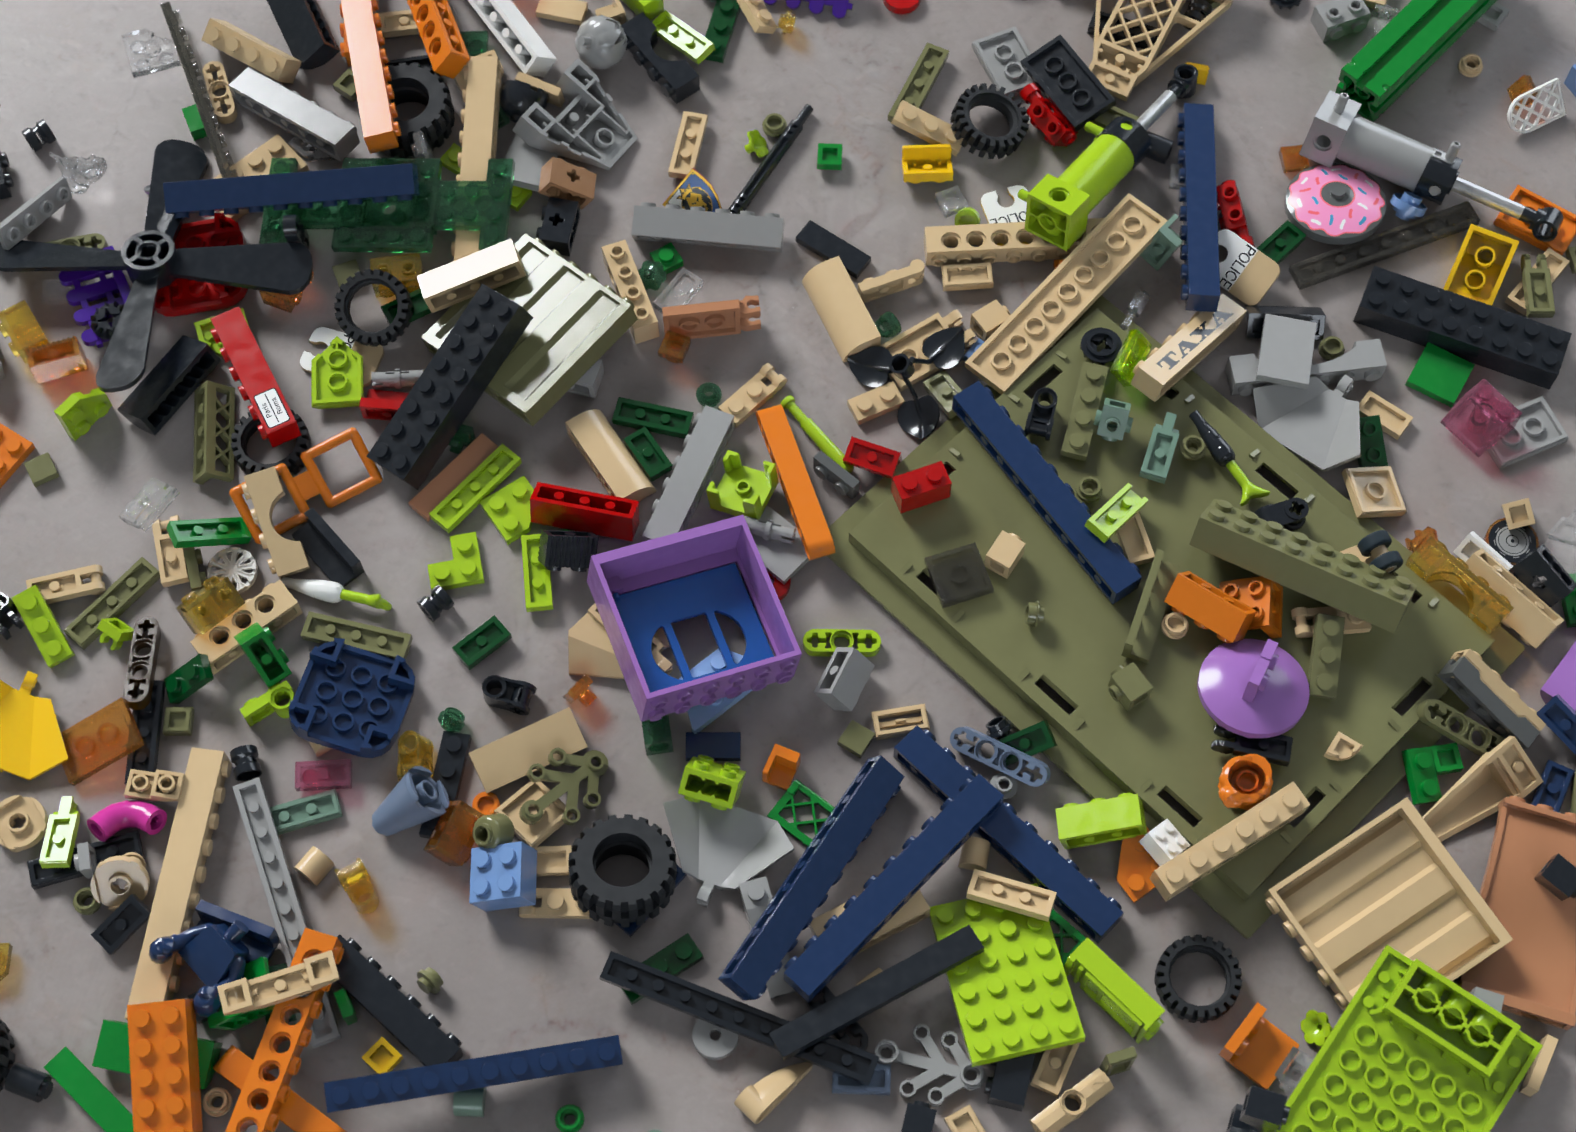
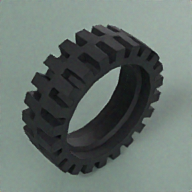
M365 269V272L358 271L354 277L349 276L346 279L347 283L345 285L342 283L339 287L341 291L336 294L337 303H334L335 317L341 329L356 342L372 347L388 345V342H394L397 340L396 337L402 336L405 333L403 331L405 327L408 328L410 325L409 319L413 315L411 308H413V303L410 300L411 296L402 282L386 271L383 272L379 269ZM370 284H382L390 288L395 294L398 303L397 314L393 322L387 328L377 332H366L358 328L352 321L350 314V304L355 293L362 287Z
M293 410L291 412L297 422L301 436L296 437L294 450L285 459L276 463H258L247 454L249 438L258 430L257 426L261 425L259 419L254 421L250 412H248L249 418L243 416L240 419L241 425L236 424L234 427L235 433H232L231 448L238 465L246 475L280 463L286 464L290 473L293 472L295 475L300 472L299 466L304 468L305 465L300 455L302 452L312 448L311 438L304 421Z
M1190 935L1184 936L1181 940L1178 939L1168 946L1158 961L1154 983L1156 984L1157 995L1161 997V1003L1163 1006L1166 1004L1167 1010L1171 1014L1176 1013L1178 1015L1177 1018L1184 1020V1018L1188 1019V1022L1191 1023L1196 1021L1207 1023L1209 1020L1214 1021L1229 1011L1237 1000L1242 986L1241 968H1238L1239 962L1236 957L1233 958V952L1229 947L1226 949L1221 941L1215 942L1213 937L1210 936L1202 938V935H1195L1194 937H1190ZM1199 952L1207 954L1218 961L1224 970L1226 979L1224 993L1220 999L1210 1005L1197 1006L1189 1004L1181 999L1172 987L1170 979L1172 965L1179 957L1186 953Z

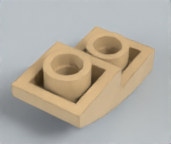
M130 769L124 796L127 799L144 801H179L185 774L156 769V772Z

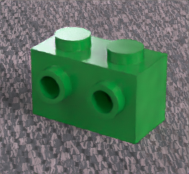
M256 622L234 636L268 688L292 674L286 664L290 660L282 648L276 649L272 643L276 639L268 627L262 628Z

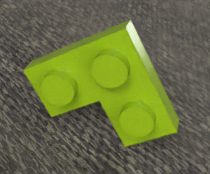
M476 531L450 536L453 560L427 565L431 590L436 585H440L444 590L485 583Z

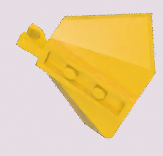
M27 671L19 690L0 680V772L6 771L27 780L34 779L68 760L51 699L31 695L37 683L38 674Z

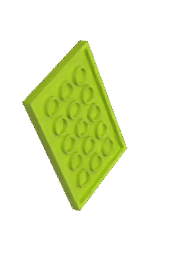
M963 899L930 907L929 917L936 942L970 925L984 946V952L945 973L972 1067L1085 1042L1083 1027L1050 922L971 899Z

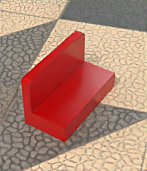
M369 389L367 397H361L359 407L363 418L391 421L409 393Z
M851 436L843 458V463L890 479L894 477L896 468L902 461L901 452Z

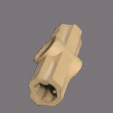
M1097 1068L1073 1088L1066 1090L1060 1098L1033 1117L1029 1122L1035 1132H1059L1110 1093L1114 1086L1108 1076ZM1070 1098L1075 1099L1079 1104V1110H1068L1064 1101Z

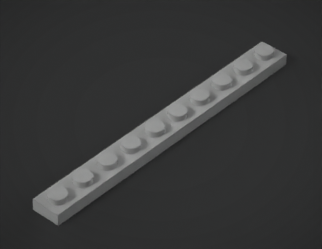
M258 777L233 786V791L287 966L290 967L307 925L262 781ZM326 991L321 1000L323 1003L321 1014L318 1019H314L310 1029L312 1030L310 1041L313 1048L342 1038L328 992ZM310 993L305 994V995L300 996V997H306V996H308Z

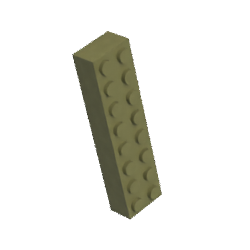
M1214 499L1199 517L1189 544L1392 633H1395L1417 588V585L1412 583L1407 577L1395 576L1386 572L1385 569L1377 568L1373 564L1369 566V564L1360 561L1353 554H1343L1334 550L1327 543H1317L1301 532L1289 531L1277 522L1263 520L1254 512L1242 511L1233 507L1230 502Z

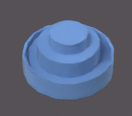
M1404 191L1403 194L1395 192L1390 200V203L1394 206L1393 210L1396 211L1395 215L1405 221H1409L1410 218L1423 217L1427 210V207L1421 203L1423 199L1409 191Z

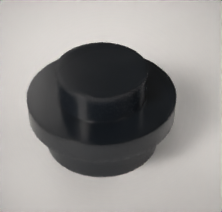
M998 716L986 724L988 730L986 734L996 740L1002 739L1010 734L1013 724L1005 716Z

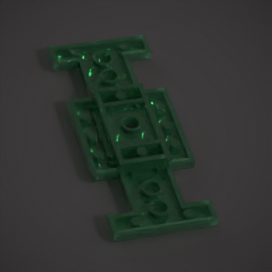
M272 158L269 174L297 172L298 161L296 158ZM343 158L342 169L413 163L417 165L420 196H412V201L403 202L397 201V197L387 198V203H372V199L363 200L362 205H348L347 201L338 202L337 207H323V203L313 204L312 209H298V205L288 206L289 210L273 211V207L264 208L259 244L287 242L283 233V216L298 215L306 229H334L331 245L334 252L432 253L433 237L437 235V230H480L478 249L481 251L507 240L515 162L513 159H489L486 181H440L442 161L440 158ZM396 206L395 211L391 214L384 213L386 207Z

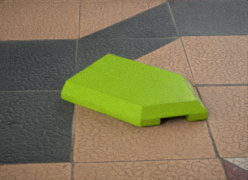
M338 336L330 342L329 347L311 360V406L316 409L357 407L360 405L361 397H364L363 356L352 350Z

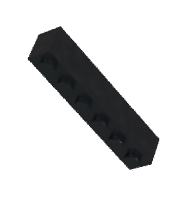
M339 935L338 939L343 944L344 953L340 963L336 964L340 977L336 982L424 1066L459 1061L464 1055L460 1049L462 1042L453 1033L449 1032L446 1035L439 1029L442 1024L433 1014L429 1013L426 1016L420 1011L419 1008L422 1005L413 995L409 994L406 997L401 993L399 989L402 986L394 977L389 975L386 978L379 972L382 967L371 956L367 959L359 953L362 948L351 937L346 940Z

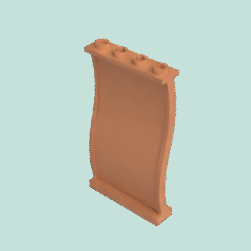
M1517 796L1505 797L1498 804L1499 813L1494 838L1479 894L1513 940L1459 976L1457 985L1468 992L1475 987H1479L1504 995L1502 1011L1569 1030L1575 1027L1576 897L1574 899L1569 897L1561 901L1534 878L1549 859L1558 853L1576 867V814L1571 812L1558 813L1553 811V807L1544 804L1531 805L1526 803L1525 799Z

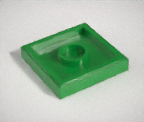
M1428 342L1405 385L1452 408L1475 364Z

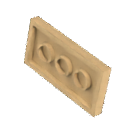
M277 134L213 179L306 172L309 168L303 159ZM248 209L239 210V214L225 216L237 221L249 211Z

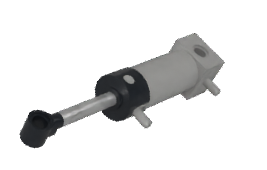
M1333 91L1328 92L1314 117L1299 155L1329 168L1332 167L1337 158L1406 188L1414 194L1439 205L1442 204L1446 194L1449 195L1450 191H1454L1529 224V229L1532 230L1535 238L1540 241L1548 242L1556 238L1564 219L1563 214L1557 208L1545 207L1543 209L1538 208L1535 211L1458 177L1460 173L1458 169L1463 159L1456 157L1461 148V144L1458 141H1453L1447 152L1438 148L1434 149L1358 116L1357 114L1362 104L1349 99L1347 93L1339 95Z

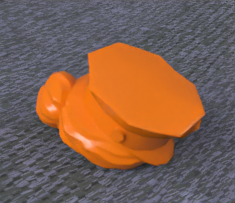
M1247 754L1231 758L1222 768L1218 783L1219 797L1225 807L1228 809L1241 808L1248 811L1270 797L1274 782L1272 780L1270 763L1265 757L1258 754Z

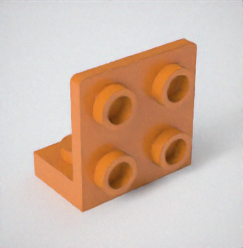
M1262 576L1220 583V590L1257 611L1248 630L1261 629L1271 639L1282 638L1283 587L1279 583Z
M1257 1002L1219 1055L1261 1088L1267 1090L1299 1048V1044L1262 1017L1267 1009Z

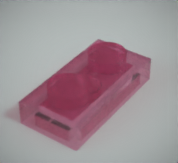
M351 759L295 762L296 791L352 788Z

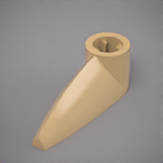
M809 1062L798 1063L767 1075L754 1085H749L735 1100L734 1105L755 1125L760 1123L809 1073L813 1065Z

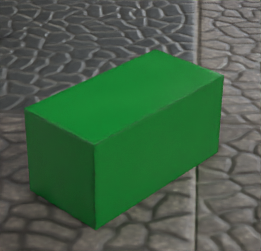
M194 104L183 108L182 112L193 140L207 137L208 133L197 105Z

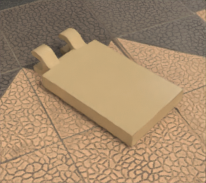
M958 309L943 318L939 313H936L880 346L888 349L892 356L901 353L905 354L908 358L913 356L917 359L927 360L929 358L922 352L926 339L940 330L960 327L963 325L961 321L963 316ZM971 328L964 331L965 348L972 347L976 342L974 339L976 335ZM934 362L929 365L914 363L915 370L909 380L914 385L940 369L935 366ZM888 373L900 392L908 388L902 379H899L894 373Z

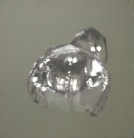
M55 153L49 154L57 162L63 178H66L70 191L73 194L85 193L91 184L96 183L104 176L107 169L105 159L95 155H91L89 158H83L82 156L68 158L66 156L61 157Z

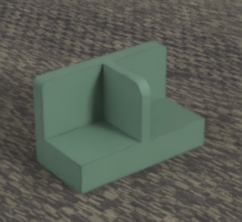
M1176 214L1157 231L1152 243L1140 254L1156 271L1183 244L1179 235L1170 228L1178 218Z

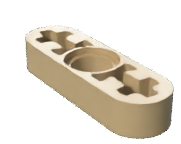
M218 61L208 62L204 65L202 72L213 112L218 122L222 124L232 123L237 118V110L228 86L229 81L224 66ZM217 71L219 80L214 81L212 72ZM217 89L226 90V93L222 96L214 95ZM226 104L228 113L223 114L221 105Z

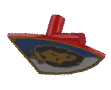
M694 168L691 169L662 204L665 207L667 204L681 206L680 209L690 210L692 206L703 207L708 212L722 209L719 197L713 186Z

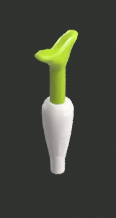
M282 578V583L286 588L325 602L338 603L341 600H347L390 611L392 605L387 600L381 598L380 594L368 595L345 590L338 582Z

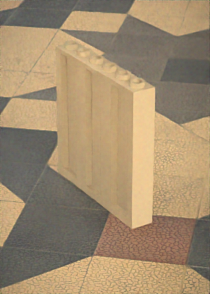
M1408 797L1270 888L1264 894L1267 898L1265 900L1267 907L1273 914L1278 913L1284 922L1282 924L1283 929L1290 938L1295 937L1301 945L1299 950L1307 962L1312 961L1319 970L1316 972L1318 978L1326 987L1328 985L1336 994L1334 1000L1343 1011L1386 945H1389L1412 961L1417 958L1447 979L1453 981L1513 940Z

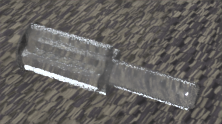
M1138 290L1126 309L1129 312L1120 325L1123 330L1128 329L1135 316L1139 317L1150 300L1148 292Z

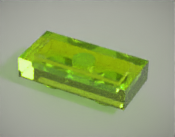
M1138 329L1129 331L1110 369V372L1124 387L1132 386L1130 383L1135 375L1132 371L1140 360H1145L1152 346Z

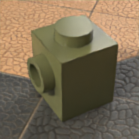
M1134 662L1126 667L1124 664L1120 665L1111 672L1108 691L1116 702L1120 701L1127 712L1150 698L1153 687Z

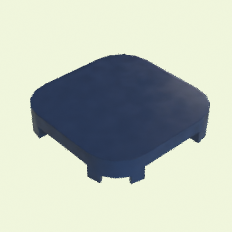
M334 638V641L323 643L319 647L315 646L310 652L309 662L294 698L290 700L289 721L291 728L297 736L315 744L364 758L382 756L396 742L413 698L415 688L413 670L406 663V659L399 655H396L395 659L346 645L345 639Z

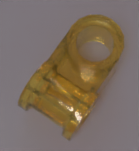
M413 730L404 732L398 740V780L400 781L406 772L414 766H422L429 769L433 773L430 775L433 779V743L430 739Z
M360 857L356 858V862L345 868L334 870L343 889L347 892L358 912L370 914L377 909L379 897ZM365 893L370 894L368 900L364 902L358 901L361 895Z

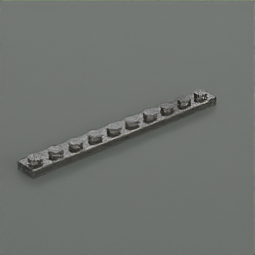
M170 2L160 4L222 178L239 177L236 169L231 170L230 166L234 165L230 152L224 151V148L227 147L224 135L217 132L218 129H221L216 114L211 115V111H214L211 99L204 96V94L208 93L204 80L198 79V76L202 75L198 63L191 60L196 57L191 44L186 45L185 43L189 41L184 26H179V24L183 23L178 9L173 11Z

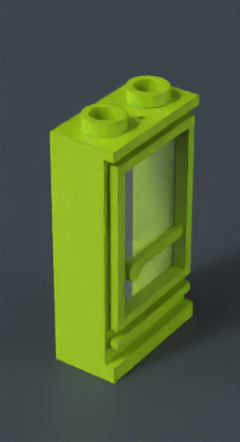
M1088 937L1068 956L1064 966L1066 976L1068 977L1071 974L1074 977L1073 982L1075 984L1079 982V987L1132 1038L1137 1037L1135 1041L1138 1044L1144 1038L1149 1041L1159 1031V1027L1164 1023L1161 1017L1165 1009Z

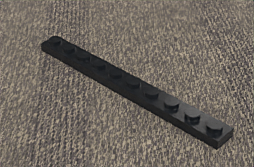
M613 951L610 952L600 975V980L773 1049H776L771 1041L769 1033L790 1022ZM827 1037L794 1055L796 1058L867 1086L871 1082L879 1061V1056L831 1037Z

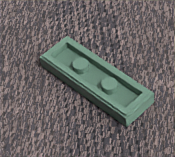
M335 788L270 807L278 835L343 816Z

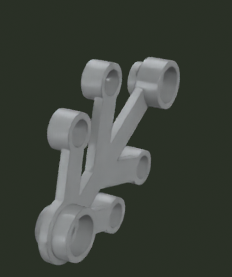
M925 1024L915 1026L913 1038L916 1042L922 1044L930 1058L900 1051L891 1040H883L876 1046L875 1055L879 1056L878 1062L881 1064L891 1065L897 1062L927 1070L911 1080L901 1082L899 1093L905 1099L913 1098L917 1090L942 1075L954 1077L953 1080L941 1088L933 1087L929 1090L927 1100L929 1104L937 1107L943 1104L946 1097L961 1088L967 1090L979 1089L986 1079L984 1067L982 1065L971 1066V1062L958 1043V1036L952 1031H947L942 1035L941 1046L952 1053L958 1065L945 1061L930 1036L929 1027ZM923 1029L926 1031L927 1036L919 1038L916 1035V1031ZM948 1036L953 1037L955 1043L947 1045L944 1039ZM885 1049L892 1052V1056L888 1059L883 1058L881 1052ZM967 1072H974L977 1078L973 1081L966 1078ZM904 1085H911L913 1092L906 1094L902 1088ZM938 1092L942 1098L940 1101H933L931 1094Z

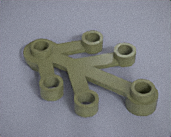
M555 748L548 756V761L552 766L558 767L565 764L580 768L574 773L547 770L541 764H533L529 768L527 776L530 781H548L559 784L537 801L529 800L520 808L519 816L526 824L532 825L537 823L543 816V810L566 792V809L562 814V820L570 826L576 824L581 816L580 811L577 809L579 783L587 776V794L583 798L584 806L587 809H595L601 803V796L598 793L599 777L608 769L607 757L597 750H591L586 752L584 756L566 754L563 749ZM553 754H559L562 760L556 761L553 758ZM591 760H597L599 767L593 766ZM533 769L539 770L540 773H541V776H540V777L534 776L533 773H532V770H533ZM588 797H594L596 804H591L588 801ZM531 806L535 807L537 814H531L528 808ZM567 813H574L575 820H570L567 817Z

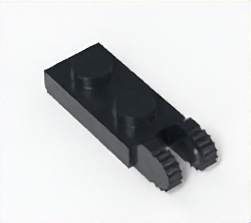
M1214 726L1215 735L1227 739L1235 738V741L1215 739L1211 744L1212 750L1223 754L1233 753L1232 755L1235 756L1258 754L1265 757L1269 763L1288 767L1292 751V737L1278 735L1270 738H1247L1235 734L1222 726Z

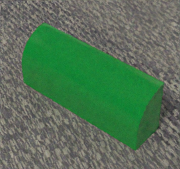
M103 1020L92 1066L130 1074L128 1023L116 1020ZM197 1038L200 1089H206L214 1076L215 1070L213 1067L219 1060L223 1043Z

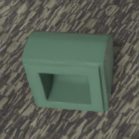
M486 1087L454 1092V1115L484 1117Z

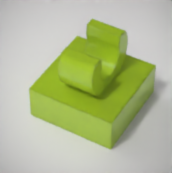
M117 617L101 619L97 629L103 632L99 642L108 643L110 637L113 639V644L110 647L111 650H119L123 645V641H131L134 629Z

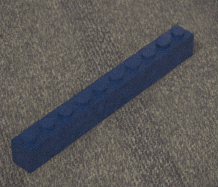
M1184 103L1182 113L1177 115V128H1181L1177 136V146H1181V150L1179 149L1178 164L1182 165L1178 172V183H1182V187L1179 188L1178 200L1183 202V206H1180L1179 221H1183V225L1180 226L1179 238L1184 241V245H1181L1180 260H1184V264L1181 265L1180 279L1185 280V284H1182L1181 300H1185V310L1216 312L1220 299L1214 105Z
M413 163L163 183L165 210L167 214L174 215L175 219L190 218V213H199V217L215 216L214 212L224 211V215H236L242 209H248L249 213H262L264 208L273 207V211L289 210L288 206L298 205V209H312L313 204L323 203V207H337L338 202L347 201L348 205H362L363 200L372 199V203H387V198L397 197V201L403 202L412 201V196H420L417 165Z
M978 380L953 396L952 410L1112 605L1136 590L1142 578L1139 568L1126 559L1124 551L1118 543H1113L1111 539L1104 543L1084 526L1091 517L1089 508L1086 504L1080 503L1077 500L1071 486L1068 483H1063L1058 477L1056 468L1043 459L1040 449L1035 444H1031L1028 441L1022 427L1013 423L1007 409L1004 406H999L994 400L992 391L988 387H984Z
M916 725L894 747L893 757L943 803L949 797L954 799L961 792L959 791L960 786L969 777L973 780L976 774L968 766L965 765L963 767L959 764L951 750L946 747L942 748L935 742L936 738L927 729L922 730ZM1002 803L976 831L983 839L991 843L990 846L1032 884L1036 883L1040 888L1057 892L1054 904L1096 943L1099 944L1121 921L1124 914L1121 910V905L1114 898H1107L1093 879H1086L1072 860H1065L1051 841H1044L1030 822H1023L1009 803Z
M880 755L867 759L718 978L719 981L743 1001L756 1000L765 993L767 989L766 983L771 976L781 969L783 965L782 959L786 953L792 951L797 945L798 939L796 938L800 932L811 924L813 913L825 903L828 898L827 892L831 886L841 879L843 868L855 858L858 853L857 847L869 837L872 832L871 826L875 820L883 816L887 809L885 805L889 799L896 796L900 791V783L905 776L883 756Z
M978 774L973 780L969 777L960 786L959 791L961 792L954 799L949 797L942 804L940 814L936 818L933 816L929 817L921 827L923 831L916 838L911 836L903 844V851L897 857L893 855L885 862L882 867L884 871L878 877L875 875L871 876L863 886L865 890L858 897L853 895L843 906L845 910L838 917L833 915L824 925L826 930L819 937L816 935L811 937L804 946L806 950L799 957L793 956L785 964L784 980L808 1003L1002 805L1004 795L982 775Z
M619 1035L325 1082L327 1113L618 1066L622 1065L623 1061Z

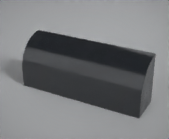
M267 0L292 56L302 61L300 69L318 68L329 62L340 52L316 0Z
M183 335L117 410L138 428L156 435L219 364L221 359L207 343Z

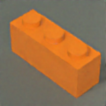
M1190 571L1177 574L1164 601L1172 606L1171 610L1173 612L1181 613L1184 616L1187 615L1194 620L1195 625L1202 629L1212 630L1217 633L1218 639L1226 643L1243 640L1257 613L1256 610Z

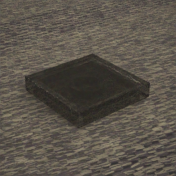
M975 542L924 558V563L942 608L978 598L994 591Z

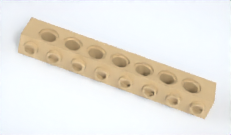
M1104 218L1087 219L1086 232L1077 240L1079 242H1075L1067 251L1025 230V222L925 227L924 251L926 266L941 267V265L991 262V264L995 262L1017 263L1029 260L1041 262L1049 259H1065Z

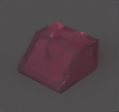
M1483 379L1465 393L1440 423L1477 457H1480L1515 428L1522 412L1487 380Z

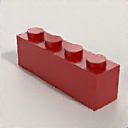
M537 482L530 498V516L533 523L574 531L593 532L600 536L633 541L639 526V501Z

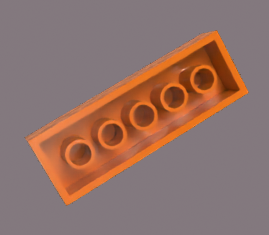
M177 999L127 1005L134 1132H203L196 1013L193 1007L194 999Z

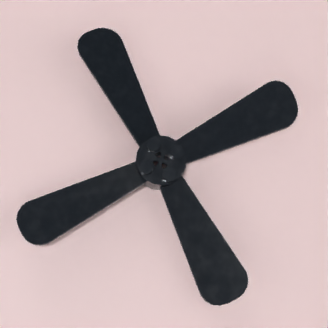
M170 139L157 145L154 153L144 231L134 234L126 240L121 251L25 240L19 241L10 250H5L2 244L0 245V271L3 272L127 271L133 285L96 374L97 386L105 393L129 389L136 385L143 377L146 369L158 289L170 285L177 278L286 295L298 294L305 290L310 283L313 259L309 249L301 243L283 242L176 249L174 242L185 219H175L174 215L166 213L163 183L203 179L208 168L207 156L204 150L190 142Z

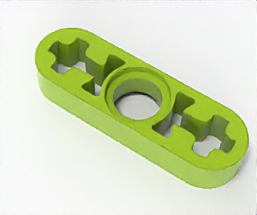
M811 629L803 637V649L810 656L832 657L836 649L834 641L839 637L848 639L850 643L848 647H854V638H857V650L865 657L875 656L881 647V638L873 630ZM827 637L830 638V648H826ZM812 638H818V647H812V643H810ZM866 639H871V642L874 643L871 648H866V644H864Z

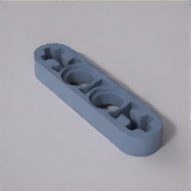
M971 727L956 728L950 735V743L955 750L1029 786H1042L1050 779V769L1044 762ZM967 733L966 738L975 742L977 737L980 740L975 746L970 743L961 745V739L958 738V735ZM985 743H990L994 747L995 752L991 758L984 757L981 752V748ZM1010 754L1015 755L1019 760V766L1015 770H1011L1006 766L1005 761ZM1025 765L1027 768L1031 770L1037 769L1039 767V773L1043 775V777L1034 780L1033 773L1028 771L1023 772V775H1021L1020 773L1025 768Z

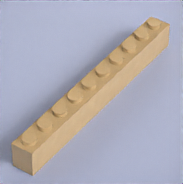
M469 56L468 66L464 67V78L467 81V87H463L462 91L465 109L461 110V122L464 124V128L459 133L462 153H458V166L461 169L460 175L456 176V187L459 190V197H455L454 200L455 211L457 212V219H453V232L456 234V238L451 243V253L454 256V261L490 247L500 106L499 94L502 67L498 56Z
M191 748L128 1005L169 1001L173 999L174 993H177L179 990L180 976L178 974L180 966L185 964L184 959L176 952L167 962L156 964L149 957L150 944L157 938L173 934L178 935L194 927L192 916L200 902L198 891L200 883H204L206 879L207 869L205 862L213 849L211 837L213 830H216L219 825V814L217 812L219 804H222L225 799L226 790L224 783L226 777L229 778L232 770V763L224 751ZM126 1010L125 1019L128 1021Z

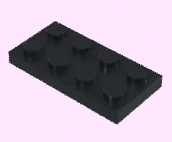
M1061 34L1020 61L1023 69L1075 132L1083 128L1087 122H1092L1116 105L1113 96Z

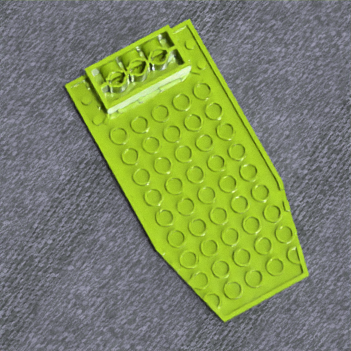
M1386 945L1288 1098L1285 1105L1290 1107L1287 1122L1285 1125L1282 1124L1280 1131L1277 1130L1276 1132H1490L1543 1045L1520 1031V1025L1417 958L1412 961L1389 945Z

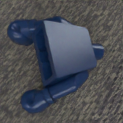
M235 920L230 927L226 924L213 923L194 926L178 935L173 934L155 939L150 944L149 957L152 962L163 964L174 953L178 952L206 985L201 987L195 995L193 1007L195 1013L199 1016L209 1017L221 1005L217 986L244 977L245 960L249 956V949L241 940L249 930L239 920Z

